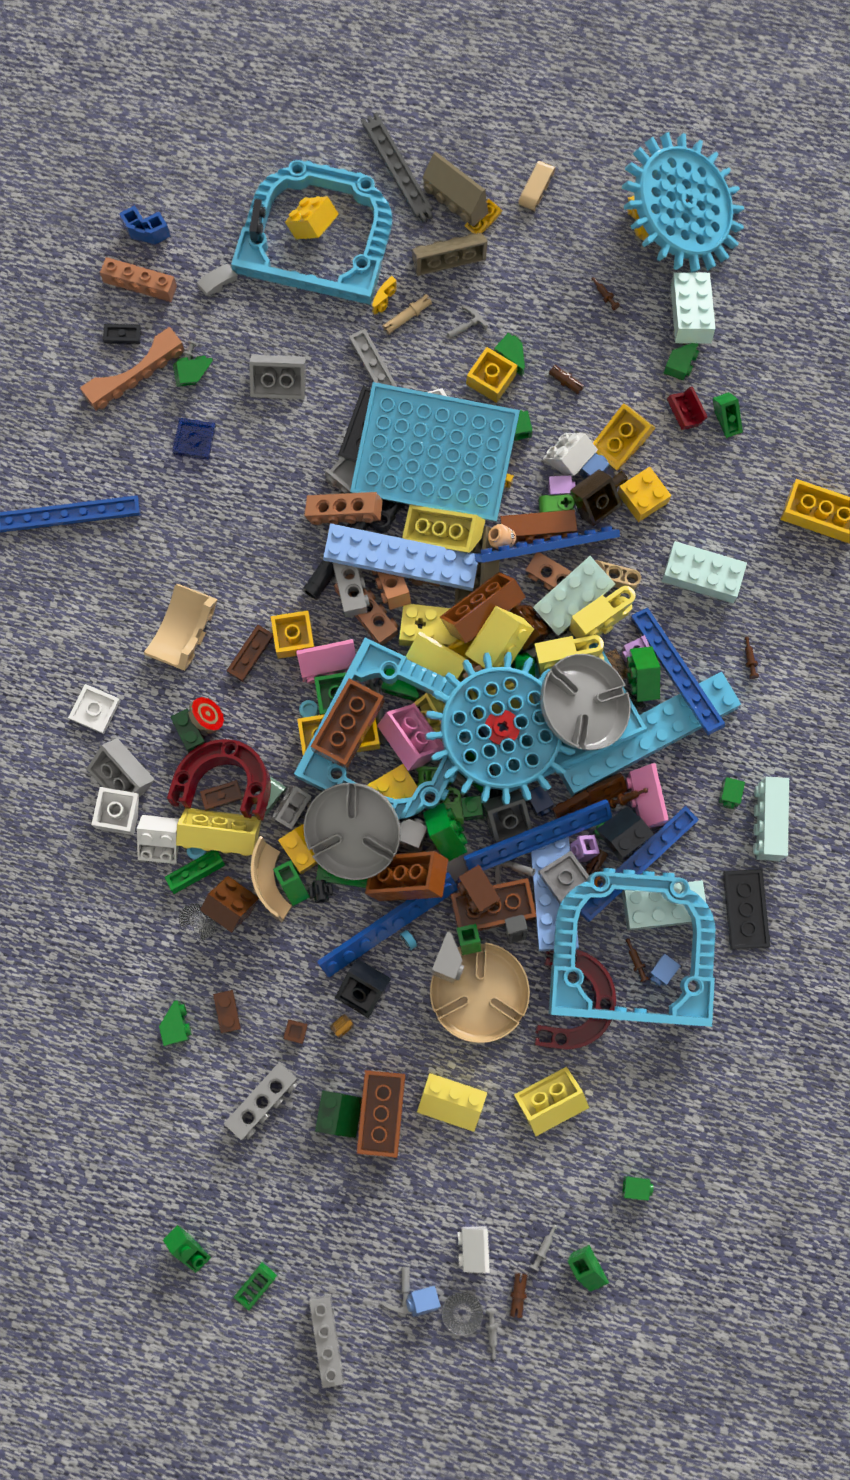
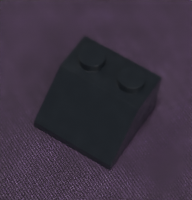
M625 807L596 829L619 861L654 835L643 819L628 807Z
M357 958L347 972L335 999L369 1018L391 978Z

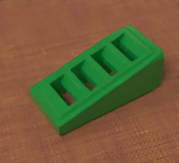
M261 1262L233 1298L249 1311L272 1284L277 1274ZM256 1278L264 1286L261 1288L253 1279ZM248 1285L254 1288L258 1292V1294H254L248 1288ZM243 1291L253 1299L251 1302L242 1295Z

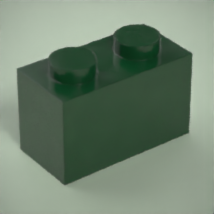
M186 708L170 716L186 750L190 753L196 747L204 744L205 741L199 729L192 723L188 713L189 710Z

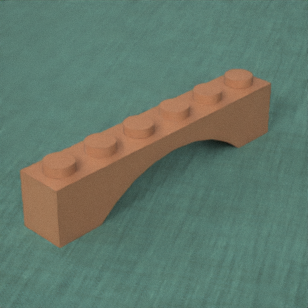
M168 327L154 337L149 352L135 367L116 376L95 377L81 386L80 389L95 411L103 409L112 399L120 398L128 388L132 389L143 378H149L153 371L158 368H164L169 360L180 357L184 351L183 343L173 330Z

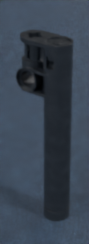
M383 500L380 520H385L387 522L385 525L378 524L379 521H373L372 523L356 521L354 524L348 523L346 527L364 531L371 527L377 532L385 533L390 530L391 524L396 518L395 515L400 508L403 509L405 507V504ZM322 560L308 580V583L303 587L302 590L305 594L318 600L321 592L325 590L335 575L332 562Z

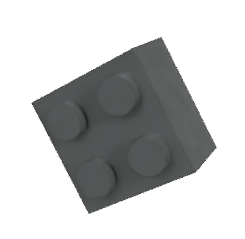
M518 789L509 793L510 803L508 805H503L502 795L482 803L490 835L495 843L532 829L525 799Z

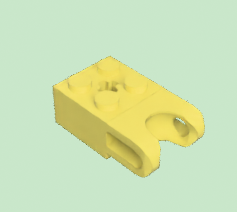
M623 586L606 598L603 595L572 616L569 630L576 639L609 633L613 629V625L630 614L636 596L634 590L629 586ZM622 593L629 594L630 599H627L623 596L620 597V595Z
M416 604L403 606L399 645L411 647L417 634L422 632L448 647L457 638L450 635L440 616L451 608ZM418 624H423L422 629L418 628Z
M597 635L577 639L569 636L535 643L540 677L546 670H551L558 661L573 654H589L604 660L602 654L604 649L603 640ZM592 643H597L599 645L597 648L589 649V646Z

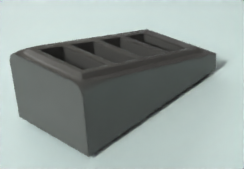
M524 915L505 919L507 942L511 944L526 940L528 927Z

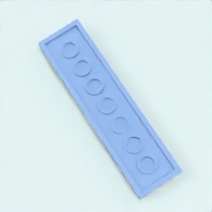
M331 523L323 560L469 591H473L478 564L475 561V553L450 550L441 546Z

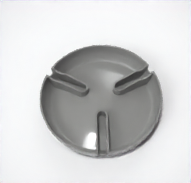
M573 654L558 661L546 674L541 687L540 704L543 717L556 737L571 747L590 751L610 746L622 736L630 718L629 693H624L622 687L626 685L619 673L609 663L593 655Z
M341 783L327 788L312 801L304 819L305 842L308 849H312L314 852L312 857L323 869L340 878L361 880L377 875L391 863L399 848L401 828L395 809L380 792L364 784Z

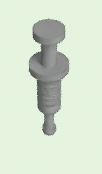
M188 340V350L182 353L184 355L183 358L187 357L188 360L194 358V354L191 352L193 346L197 344L192 340Z
M556 1225L552 1226L553 1228L549 1236H545L539 1250L534 1253L537 1255L534 1264H530L529 1267L537 1272L540 1270L538 1266L542 1258L547 1259L545 1255L553 1241L552 1236L555 1229H557Z
M489 1308L486 1309V1313L489 1314V1323H486L485 1327L488 1328L489 1345L492 1347L491 1358L495 1360L497 1358L495 1352L497 1345L496 1328L499 1327V1323L494 1322L496 1309Z

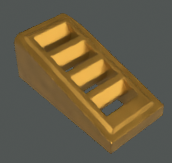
M344 1014L331 1024L330 1028L337 1037L341 1038L354 1027V1024Z

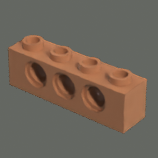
M108 257L105 258L100 271L104 283L169 302L172 301L177 288L174 276Z
M377 492L307 495L304 516L314 525H321L322 523L338 524L339 522L354 524L356 521L372 523L381 519L383 500Z
M540 552L534 555L526 568V572L529 573L527 577L535 582L539 579L544 583L543 586L550 591L557 586L560 578H566L572 572ZM545 568L552 570L550 577L542 576V571Z
M372 571L373 575H377L375 579L378 590L382 589L383 592L380 593L384 604L387 603L389 610L411 604L410 593L404 577Z
M349 574L345 578L352 579L354 575ZM336 583L334 585V589L340 597L338 585ZM364 588L363 593L368 595L370 607L373 609L370 612L355 615V617L373 640L383 646L398 635V625L394 619L387 617L386 609L381 604L378 605L375 602L374 594ZM356 591L350 592V593H349V596L352 597V596H351L352 593H354V592H356ZM381 620L384 624L378 627L374 625V622Z

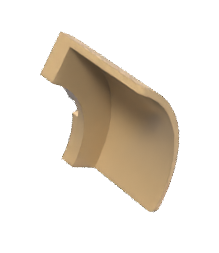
M176 584L162 624L152 642L144 651V655L185 671L195 657L196 645H201L206 632L203 630L207 621L212 620L217 599Z
M260 836L251 858L253 886L257 896L267 910L277 920L283 922L292 905L281 896L275 882V872L273 869L281 852L268 845L264 838Z

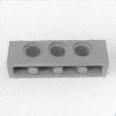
M332 562L345 618L367 613V606H370L368 595L363 593V589L366 587L364 578L359 577L358 571H362L361 568ZM347 574L354 575L352 579L345 578ZM352 591L358 592V595L356 597H350L349 593Z
M279 1062L225 1121L224 1125L240 1140L245 1138L249 1140L256 1132L255 1126L259 1122L263 1124L270 1116L268 1112L273 1107L277 1109L284 1101L282 1096L286 1092L290 1094L297 1087L296 1081L298 1078ZM275 1081H279L282 1085L279 1093H274L271 1089ZM262 1096L268 1100L267 1107L263 1109L258 1106V1099ZM247 1112H251L254 1115V1121L251 1124H247L244 1121V1115Z
M331 1294L312 1297L309 1303L322 1388L343 1385L344 1374Z

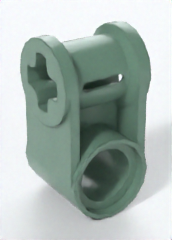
M270 777L271 793L265 815L272 810L280 800V795L285 793L287 787Z

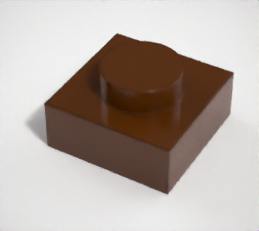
M288 1019L283 1039L303 1044L308 1024Z

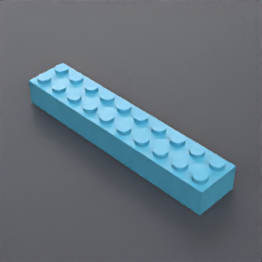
M722 672L699 683L721 718L737 710L741 705ZM681 694L640 714L647 732L564 768L566 772L560 775L571 797L703 728Z

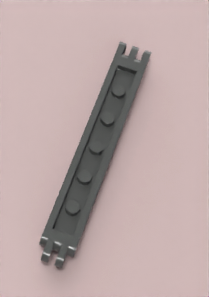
M373 113L375 120H373L371 115L367 116L369 123H367L365 118H362L361 123L414 216L416 218L420 217L422 222L426 221L425 214L428 219L433 218L431 214L433 210L378 113Z

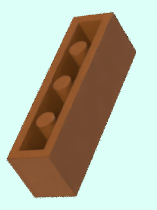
M575 510L500 516V524L514 530L516 534L515 544L519 541L533 543L535 539L548 541L550 537L558 535L564 538L567 537L568 533L577 532Z

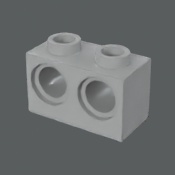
M291 785L271 818L292 829L312 796L297 786Z

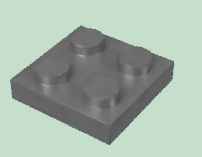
M572 851L538 872L559 904L574 887L587 882L589 877Z

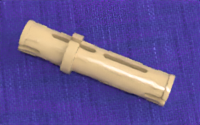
M425 294L415 303H410L408 308L386 324H383V329H387V334L390 335L408 320L420 315L422 310L432 304L431 299H427L429 296Z

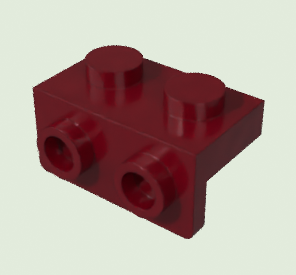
M689 387L683 393L671 394L667 397V401L681 430L695 428L707 419V414L693 387Z

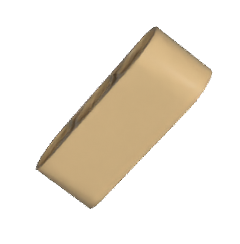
M538 161L520 196L518 204L536 211L535 207L537 204L539 205L543 197L542 193L547 189L550 177L554 175L556 167Z
M594 560L608 576L610 573H615L618 576L616 579L611 578L616 584L614 587L629 586L633 590L638 588L641 575L637 570ZM627 578H634L636 583H630Z

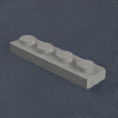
M366 329L350 335L349 340L372 382L397 387Z

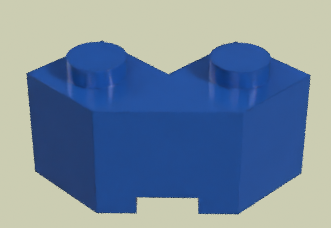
M134 205L119 213L122 224L131 239L156 245L171 237L168 225L160 212L143 219Z

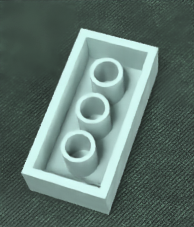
M674 272L671 283L675 343L712 344L715 321L710 273Z
M674 541L661 582L734 603L739 593L747 562Z
M589 556L533 608L554 632L560 636L570 627L573 615L600 596L607 594L616 584L594 559Z
M765 777L758 783V786H755L754 796L758 797V802L754 806V816H757V824H754L753 833L757 835V843L753 845V854L756 855V860L781 861L788 856L789 778Z
M703 880L688 882L690 890L697 893L706 902ZM674 884V891L680 893L682 890L681 884ZM622 891L627 931L692 924L691 917L684 905L668 902L661 893Z

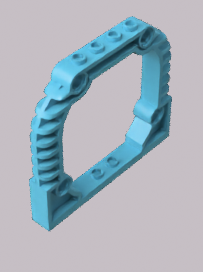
M292 161L288 168H282L278 170V173L270 174L258 186L251 203L245 227H242L231 263L232 270L239 275L371 305L392 228V212L389 203L383 197V194L375 188V182L370 176L363 173L349 172L345 169L332 168L328 165H318L310 161ZM309 185L352 194L357 203L371 208L374 220L364 254L354 257L353 268L340 275L338 282L317 278L314 275L300 274L297 271H287L271 267L270 260L265 254L268 250V244L264 230L273 202L285 189L301 190ZM254 199H262L263 207L266 208L265 218H262L261 221L263 223L262 235L259 234L258 241H251L249 233Z
M364 638L294 773L295 777L322 791L341 783H356L347 778L345 768L335 763L333 764L330 760L314 753L310 747L349 678L360 682L381 678L387 684H393L397 680H401L431 695L435 690H438L450 696L455 689L454 686L445 677L408 660L407 657ZM387 669H393L395 671V673L391 676L385 675L384 672ZM454 715V721L457 724L464 722L462 715ZM466 733L459 735L461 742H469V736ZM448 756L442 758L432 780L420 784L412 797L403 799L386 797L395 809L399 820L412 817L420 813L424 808H435L441 800L445 801L449 793L447 787L450 782L454 783L458 775L456 772L447 780L443 778L446 771L453 767ZM334 771H341L342 776L339 779L332 778ZM433 794L436 799L434 802L429 803L425 801V796Z
M603 868V872L590 874L587 882L574 887L564 897L557 911L549 1014L712 1027L715 978H713L715 922L709 906L697 893L690 890L689 883L685 879L675 877V873H663L662 876H655V872L643 871V875L635 874V870H623V873H615V869ZM597 876L603 879L601 887H596L594 884V879ZM677 882L682 886L680 893H676L673 888ZM614 889L661 893L668 902L684 905L691 917L693 928L690 976H686L681 980L680 989L682 994L669 1006L668 1014L647 1013V1009L635 1008L634 1012L627 1011L626 1007H615L614 1010L592 1009L593 1001L580 986L583 983L584 975L579 968H575L577 922L580 911L589 898L606 897ZM574 971L577 974V980L570 983L568 974ZM693 980L696 983V988L694 991H689L688 983Z

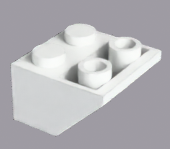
M564 433L559 437L557 444L548 449L547 455L543 460L562 474L575 476L598 449L585 433Z
M142 815L137 827L138 860L176 864L179 846L176 845L177 823L179 819Z

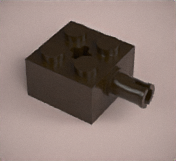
M598 469L572 488L570 492L580 517L592 526H595L621 507L622 503L616 488L628 481L626 474L620 471L612 478Z

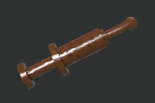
M592 277L591 280L597 285L596 289L604 297L603 301L605 303L610 302L613 310L618 309L620 303L613 300L614 294L612 292L609 293L603 284H599L596 278Z
M745 637L747 645L745 648L747 663L745 665L747 668L750 667L751 674L749 678L756 679L759 677V674L755 671L758 662L755 661L753 648L749 644V637Z
M648 789L635 790L625 795L621 793L618 795V799H610L608 801L610 808H616V805L619 803L625 806L628 801L638 798L639 794L646 793Z
M627 938L626 942L630 948L629 954L635 966L633 970L639 972L641 976L640 983H644L650 980L643 971L646 965L642 964L636 949H633L631 945V940Z

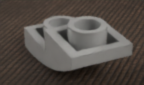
M225 264L206 274L197 281L196 285L206 296L220 292L222 285L237 281L238 275L228 264Z

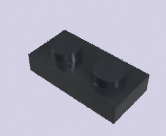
M254 199L249 228L251 241H258L259 234L262 235L263 223L261 221L262 218H265L266 208L263 207L262 199Z
M104 324V344H140V324Z

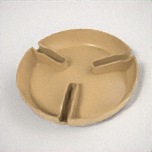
M491 943L481 944V952L467 955L461 954L459 946L457 948L462 957L461 965L464 966L459 981L455 979L453 984L434 975L432 976L430 999L433 1011L436 1013L437 1019L442 1026L462 1040L486 1043L503 1038L519 1025V1021L522 1016L524 1017L528 1008L530 990L527 975L520 962L510 952L500 946Z

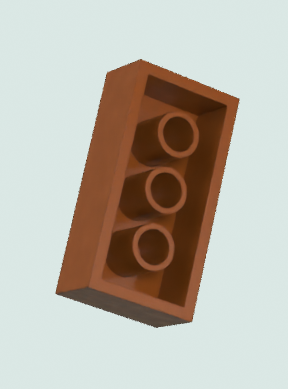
M498 572L441 615L440 619L450 635L464 643L471 642L475 639L495 606L509 611L511 608L520 605L521 601L526 597L514 578Z
M349 678L310 746L312 751L347 769L385 702L384 696Z
M435 851L396 854L391 863L382 872L368 878L365 894L377 901L441 898L443 896L448 859Z
M528 878L492 885L500 897L499 904L479 916L476 912L473 914L470 911L466 896L462 897L459 892L450 895L457 928L476 924L478 931L505 926V919L524 915L525 921H529L537 917Z
M365 1070L357 1154L398 1157L406 1074Z

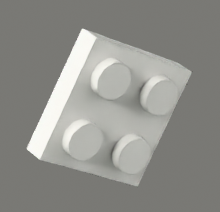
M85 684L68 718L104 734L121 700Z

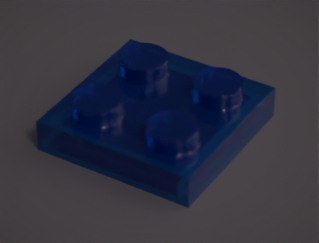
M179 417L172 449L173 454L209 460L216 424Z

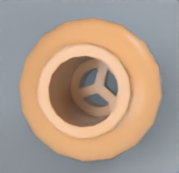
M503 524L495 525L488 534L489 544L496 549L503 545H509L511 548L516 541L514 530Z

